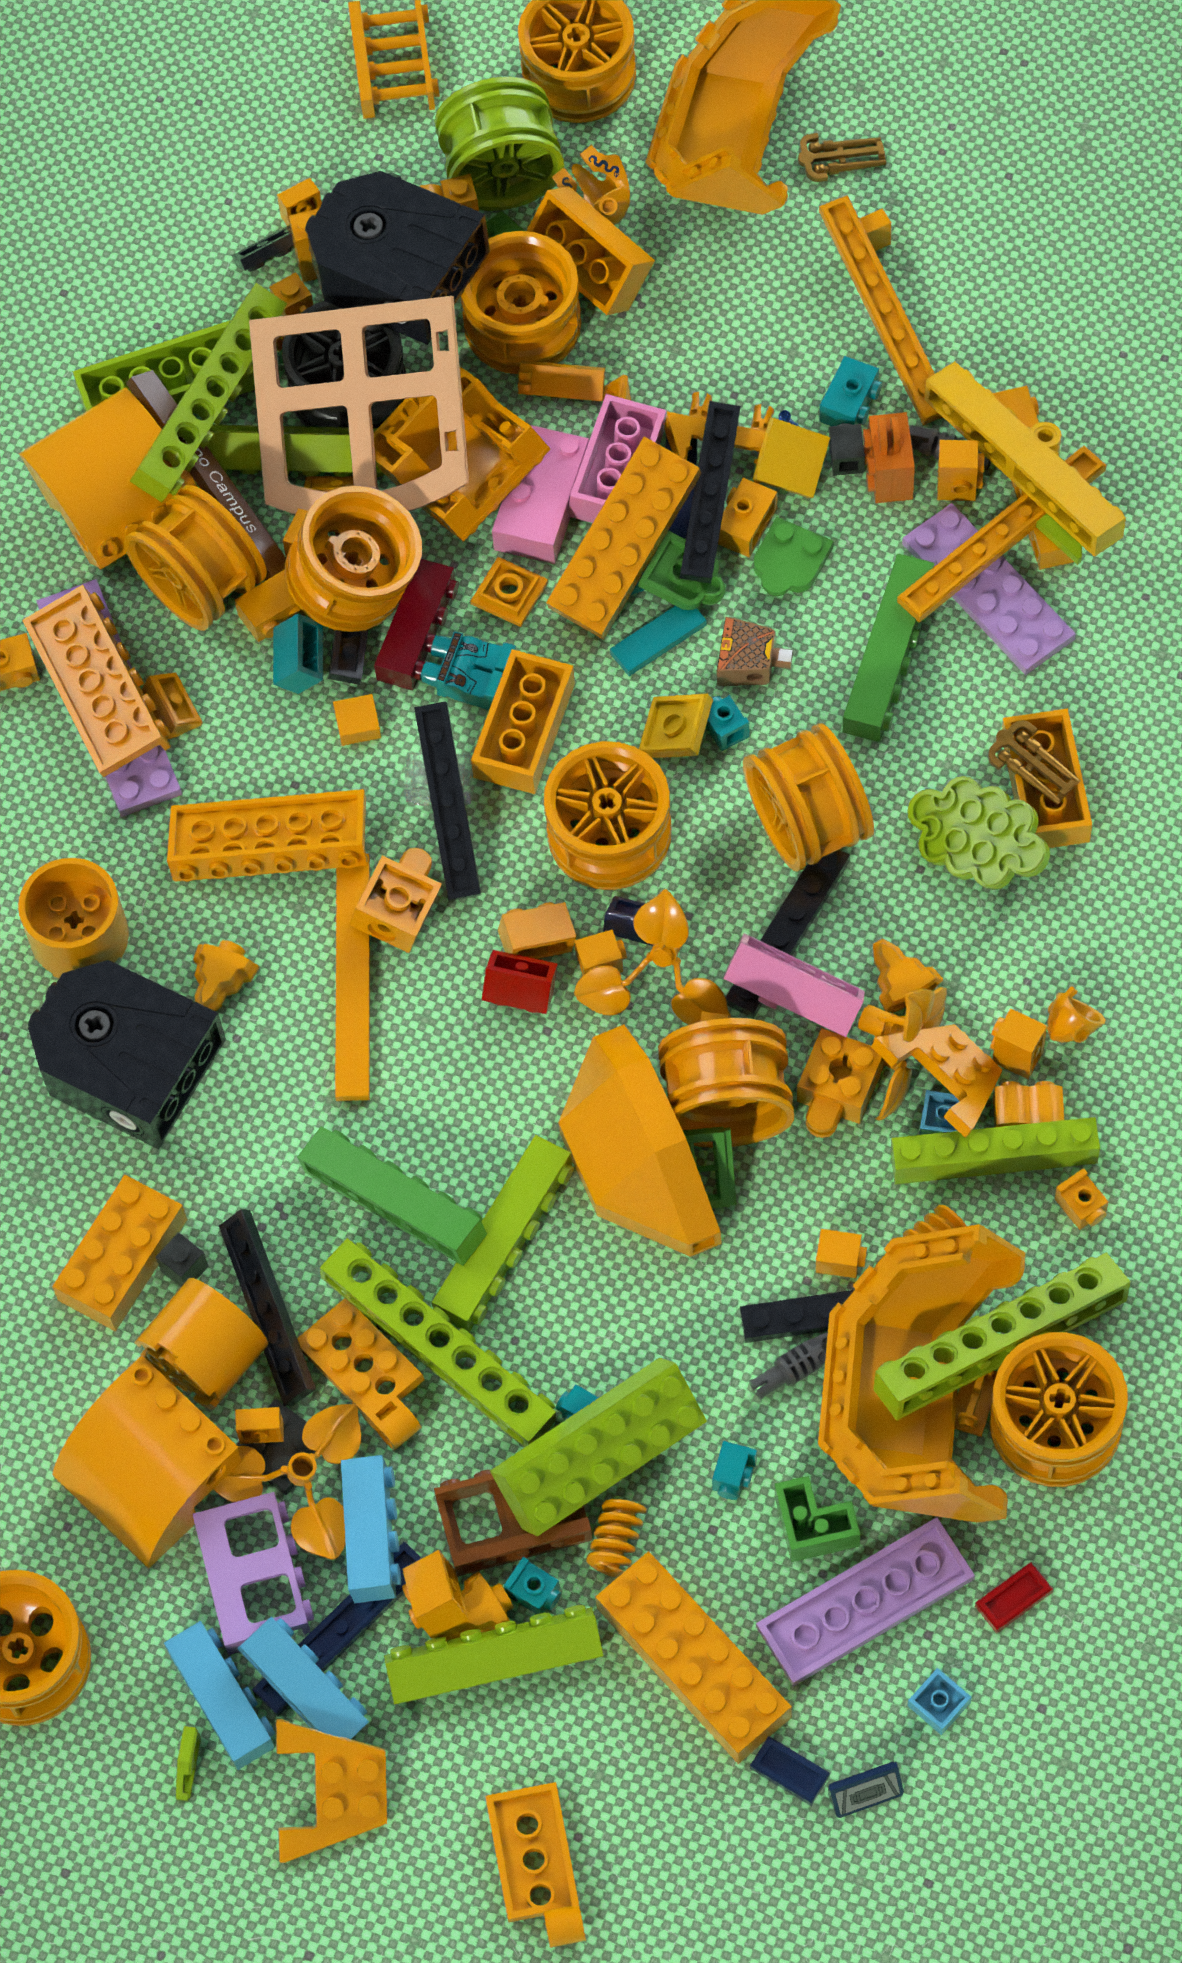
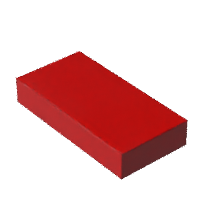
M1030 1562L975 1602V1607L997 1634L1053 1593V1588Z

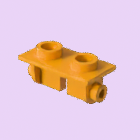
M992 1371L959 1389L954 1429L982 1437L992 1404L993 1385L997 1371Z

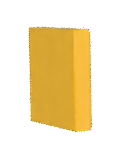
M770 418L753 480L806 498H813L830 437L776 418Z
M708 693L653 697L639 749L647 753L651 758L698 756L713 698Z

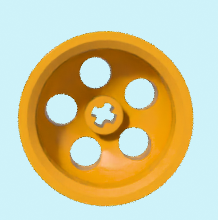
M0 1571V1615L6 1614L13 1618L12 1631L6 1636H0V1723L14 1726L34 1725L59 1715L79 1696L90 1672L91 1645L87 1632L73 1604L56 1583L45 1576L30 1571ZM42 1614L52 1616L53 1625L47 1634L36 1636L32 1633L31 1624L37 1616ZM24 1647L27 1650L26 1655L20 1654L19 1658H16L14 1655L15 1651L21 1652ZM51 1653L62 1654L59 1663L52 1672L42 1670V1661L47 1655ZM16 1677H25L30 1680L29 1687L26 1689L6 1691L8 1683Z

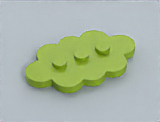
M960 776L949 781L942 792L934 789L921 790L914 795L907 809L908 818L912 825L922 831L918 842L922 857L934 865H945L948 872L958 879L967 880L974 877L975 881L984 888L997 890L1009 884L1015 874L1023 877H1033L1041 873L1048 865L1050 848L1046 841L1035 834L1039 824L1035 808L1023 800H1011L1008 793L997 786L982 788L981 784L971 777Z

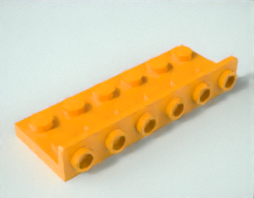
M82 584L22 621L99 773L105 777L158 745H161L165 751L171 748L166 738L170 735V732L161 718L156 719L153 711L157 710V707L149 693L143 694L140 686L144 682L135 667L130 668L127 663L131 656L122 642L117 643L114 635L118 634V631L109 617L104 618L101 610L105 609L101 598L96 592L91 594Z
M364 789L173 805L170 809L167 863L172 879L175 882H189L202 879H222L226 877L366 866Z

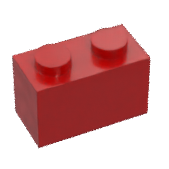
M492 950L485 970L482 1001L491 1002L499 1006L524 1009L531 1013L547 1014L554 993L558 963Z

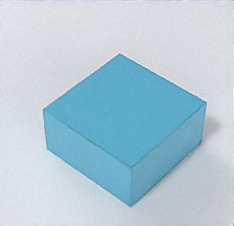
M926 1090L920 1135L957 1131L943 1117L949 1108L959 1102L953 1094Z
M937 1668L908 1700V1707L942 1735L968 1707L972 1697Z

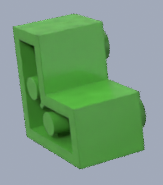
M809 1476L774 1484V1497L791 1562L860 1547V1530L852 1501L817 1509Z

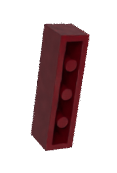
M421 558L414 577L402 595L375 661L374 668L377 681L412 691L417 680L421 681V672L426 663L425 660L428 653H431V646L438 627H443L446 622L448 602L450 599L454 600L458 592L459 581L455 579L454 567Z

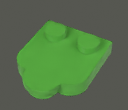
M776 517L754 556V571L761 578L763 589L772 596H782L789 590L800 593L810 589L834 547V541Z
M668 531L642 575L638 586L684 610H694L701 603L706 605L719 603L725 594V584L717 576L720 567L717 557L715 558L711 584L679 579L686 539Z

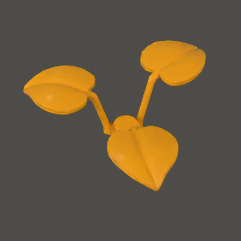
M667 889L662 890L655 898L645 903L634 917L636 933L644 942L653 944L651 952L647 953L646 958L629 977L622 980L620 972L615 967L597 966L587 971L578 980L574 990V996H576L577 1000L591 1010L603 1015H617L627 1008L631 1000V994L625 986L631 984L642 970L653 961L659 967L674 966L675 986L680 993L672 998L671 1007L681 1021L688 1025L700 1022L702 1012L727 1014L731 1018L725 995L714 982L706 978H693L685 984V987L682 985L680 973L681 959L677 956L681 946H683L688 938L689 926L682 908Z
M939 987L935 991L919 989L905 993V1018L894 1016L869 1004L860 1015L858 1029L874 1035V1043L879 1036L896 1034L899 1025L904 1026L903 1040L912 1042L918 1036L921 1029L940 1026L945 1010L947 989ZM905 1060L898 1064V1068L892 1075L879 1116L875 1118L878 1121L894 1113L908 1093L912 1069L907 1067Z
M355 1404L335 1405L313 1415L304 1426L302 1441L307 1448L315 1451V1453H297L291 1457L288 1466H282L270 1474L263 1475L265 1461L256 1449L249 1446H238L242 1462L214 1488L215 1492L224 1499L234 1503L262 1495V1481L267 1482L287 1474L291 1483L296 1486H304L309 1507L297 1510L292 1518L290 1528L294 1541L306 1552L330 1560L337 1559L346 1545L344 1508L336 1499L331 1497L323 1498L315 1504L311 1482L314 1479L317 1468L315 1460L321 1455L330 1464H341V1460L352 1459L357 1454L361 1444V1429L358 1407Z

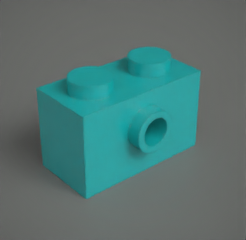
M844 356L820 404L819 422L831 427L843 423L864 425L870 412V407L868 406L872 399L876 400L882 388V382L879 381V368Z
M296 614L273 628V685L300 694L323 680V625L306 616Z

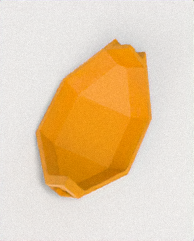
M624 1024L594 1036L558 1124L562 1140L567 1151L571 1152L572 1162L596 1215L689 1257L722 1244L721 1231L689 1144L649 1057Z

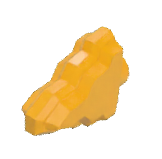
M883 938L873 943L874 964L880 971L877 984L882 993L879 996V1001L886 1012L894 1013L906 1007L905 993L919 989L933 991L943 982V978L933 966L925 967L917 958L906 957L898 946Z
M222 940L218 947L209 944H198L193 958L194 963L197 965L194 977L199 984L194 995L195 1002L217 1011L221 1008L226 996L238 993L244 983L253 980L259 970V966L244 957L245 950L232 941Z
M479 1571L465 1580L464 1590L461 1593L469 1619L436 1637H445L447 1641L460 1638V1633L467 1630L480 1629L481 1632L495 1630V1625L510 1621L506 1612L514 1607L502 1585L498 1583L491 1587Z

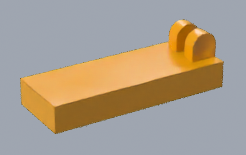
M525 360L520 362L518 394L591 401L603 400L605 368Z

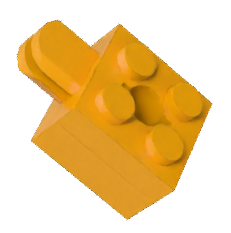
M409 848L404 852L399 863L382 855L355 908L349 925L410 953L442 883L427 877L432 866L430 855L423 849Z
M821 1028L797 1085V1102L810 1106L806 1114V1127L812 1135L820 1138L830 1137L835 1132L841 1118L858 1124L861 1123L884 1067V1059L871 1048V1045Z

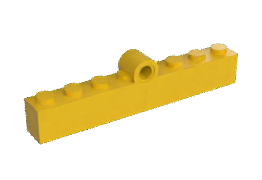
M955 361L926 379L924 400L967 440L978 441V450L984 453L985 457L1090 554L1095 557L1123 538L1126 517L1121 509L1108 502L1098 488L1091 486L1081 477L1075 467L1069 466L1059 457L1062 434L1058 426L1050 422H1040L1032 428L1026 427L1010 408H1006L995 398L992 391L987 388L985 389L974 379L970 371L963 369Z

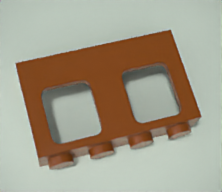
M491 1469L480 1471L474 1475V1478L460 1481V1479L446 1480L440 1484V1487L434 1488L457 1577L521 1560L522 1557L529 1558L592 1541L591 1527L584 1506L539 1536L522 1530L490 1473ZM490 1493L495 1501L502 1532L498 1536L466 1544L461 1540L453 1504L457 1500Z

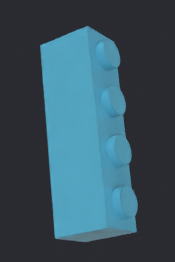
M383 1455L341 1460L348 1591L354 1603L396 1598V1585H401V1572L399 1564H394V1552H399V1540L397 1531H392V1520L397 1519L395 1499H390V1488L395 1487L393 1467H387Z
M271 1616L237 1649L310 1728L334 1736L352 1739L369 1723L364 1717L368 1713L367 1710L356 1698L347 1699L340 1691L343 1687L342 1683L332 1672L327 1671L325 1674L315 1664L319 1660L318 1657L308 1646L304 1644L300 1648L291 1638L295 1633L284 1620L279 1618L275 1621Z
M199 1621L164 1642L170 1657L237 1770L275 1748L270 1738L276 1734L266 1716L258 1718L253 1709L258 1703L248 1686L243 1689L239 1686L235 1678L240 1676V1673L231 1657L224 1660L218 1648L223 1645L213 1628L206 1630L202 1622Z

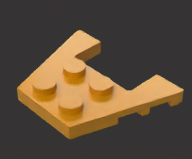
M955 1024L921 1029L918 1036L912 1042L904 1041L903 1033L879 1036L871 1045V1048L892 1068L909 1056H913L959 1100L958 1103L949 1108L943 1117L965 1138L974 1129L1003 1071L989 1055L984 1053Z
M276 1719L277 1754L314 1753L316 1824L315 1826L278 1828L280 1863H286L387 1824L385 1749L345 1737L334 1736L314 1728L296 1725L286 1720Z

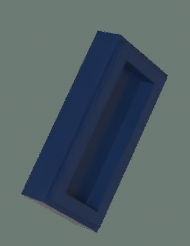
M770 1736L767 1737L750 1764L751 1770L812 1806L830 1777L828 1771Z

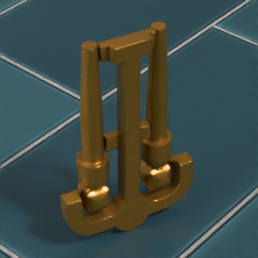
M818 133L805 135L800 141L801 152L798 155V163L805 168L806 176L814 182L828 181L827 173L829 175H836L839 172L886 165L885 151L880 137L835 142L827 140L819 144ZM871 144H875V145H876V146H870V147L854 148V147H860V146L871 145ZM878 154L879 160L846 163L845 159ZM839 159L840 164L838 162L828 163L827 166L816 164L814 165V170H812L814 162Z
M1024 720L1017 721L1008 730L1002 729L998 731L996 742L990 747L988 753L989 762L997 770H1000L1007 764V768L1015 775H1020L1057 805L1079 784L1080 780L1056 758L1044 750L1042 744L1036 739H1030L1037 732V728L1030 722ZM1024 729V730H1021V731L1017 734V736H1016V741H1017L1018 743H1016V742L1013 740V735H1014L1018 730ZM1019 744H1021L1022 746L1026 745V746H1027L1026 749H1027L1029 752H1027V751H1026L1023 747H1021ZM1001 747H1009L1012 751H1014L1017 755L1024 759L1028 764L1024 768V764L1016 758L1012 759L1011 754L1005 749L1001 750L998 753L997 757L995 753ZM1043 759L1070 781L1068 783L1064 782L1040 761ZM1034 768L1060 789L1057 796L1030 773Z

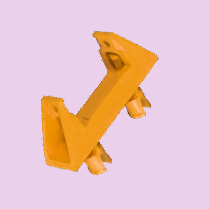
M699 392L692 394L689 416L667 411L664 430L673 453L687 460L688 451L692 450L690 445L691 439L696 438L703 441L709 401H712V396L708 393L702 406H699ZM761 404L754 406L751 428L737 426L734 448L757 451L759 458L769 419L774 414V409L771 406L768 407L764 419L761 418ZM758 458L754 460V463L756 465L758 462Z

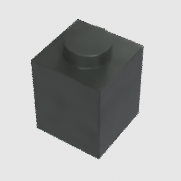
M843 423L829 427V447L833 476L864 473L865 454L861 424Z
M179 1232L156 1256L160 1271L180 1287L188 1278L198 1279L209 1267L204 1252Z

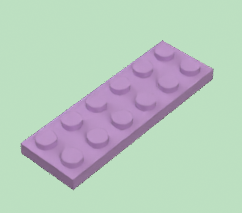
M951 503L904 536L902 544L915 558L934 562V566H936L978 532V530ZM1003 556L998 558L952 596L1025 676L1075 640L1076 633Z
M936 1517L757 1622L756 1628L794 1687L975 1580V1575Z

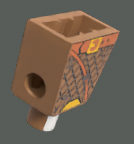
M725 617L717 665V686L766 685L770 683L772 667L791 669L793 650L775 648L776 631L772 628L732 617Z

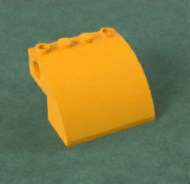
M460 367L469 484L443 499L422 507V509L464 542L468 536L476 532L484 519L499 507L501 501L520 485L522 479L534 466L541 463L551 448L531 425L498 403L479 379ZM434 396L405 399L373 433L376 466L397 486L420 478L442 465L437 399ZM456 431L447 432L448 451H457Z
M127 388L121 389L19 453L50 508L61 513L89 563L100 570L127 554L124 538L131 532H136V528L142 522L150 521L158 525L168 516L166 502L173 497L169 493L164 501L160 502L130 482L162 429ZM163 460L168 467L173 468L170 462ZM184 470L180 477L185 481L178 492L185 485L198 487L190 472Z
M141 1355L101 1394L78 1422L59 1453L52 1475L149 1569L195 1525L192 1515L196 1513L194 1507L230 1474L242 1460L238 1451L239 1447Z

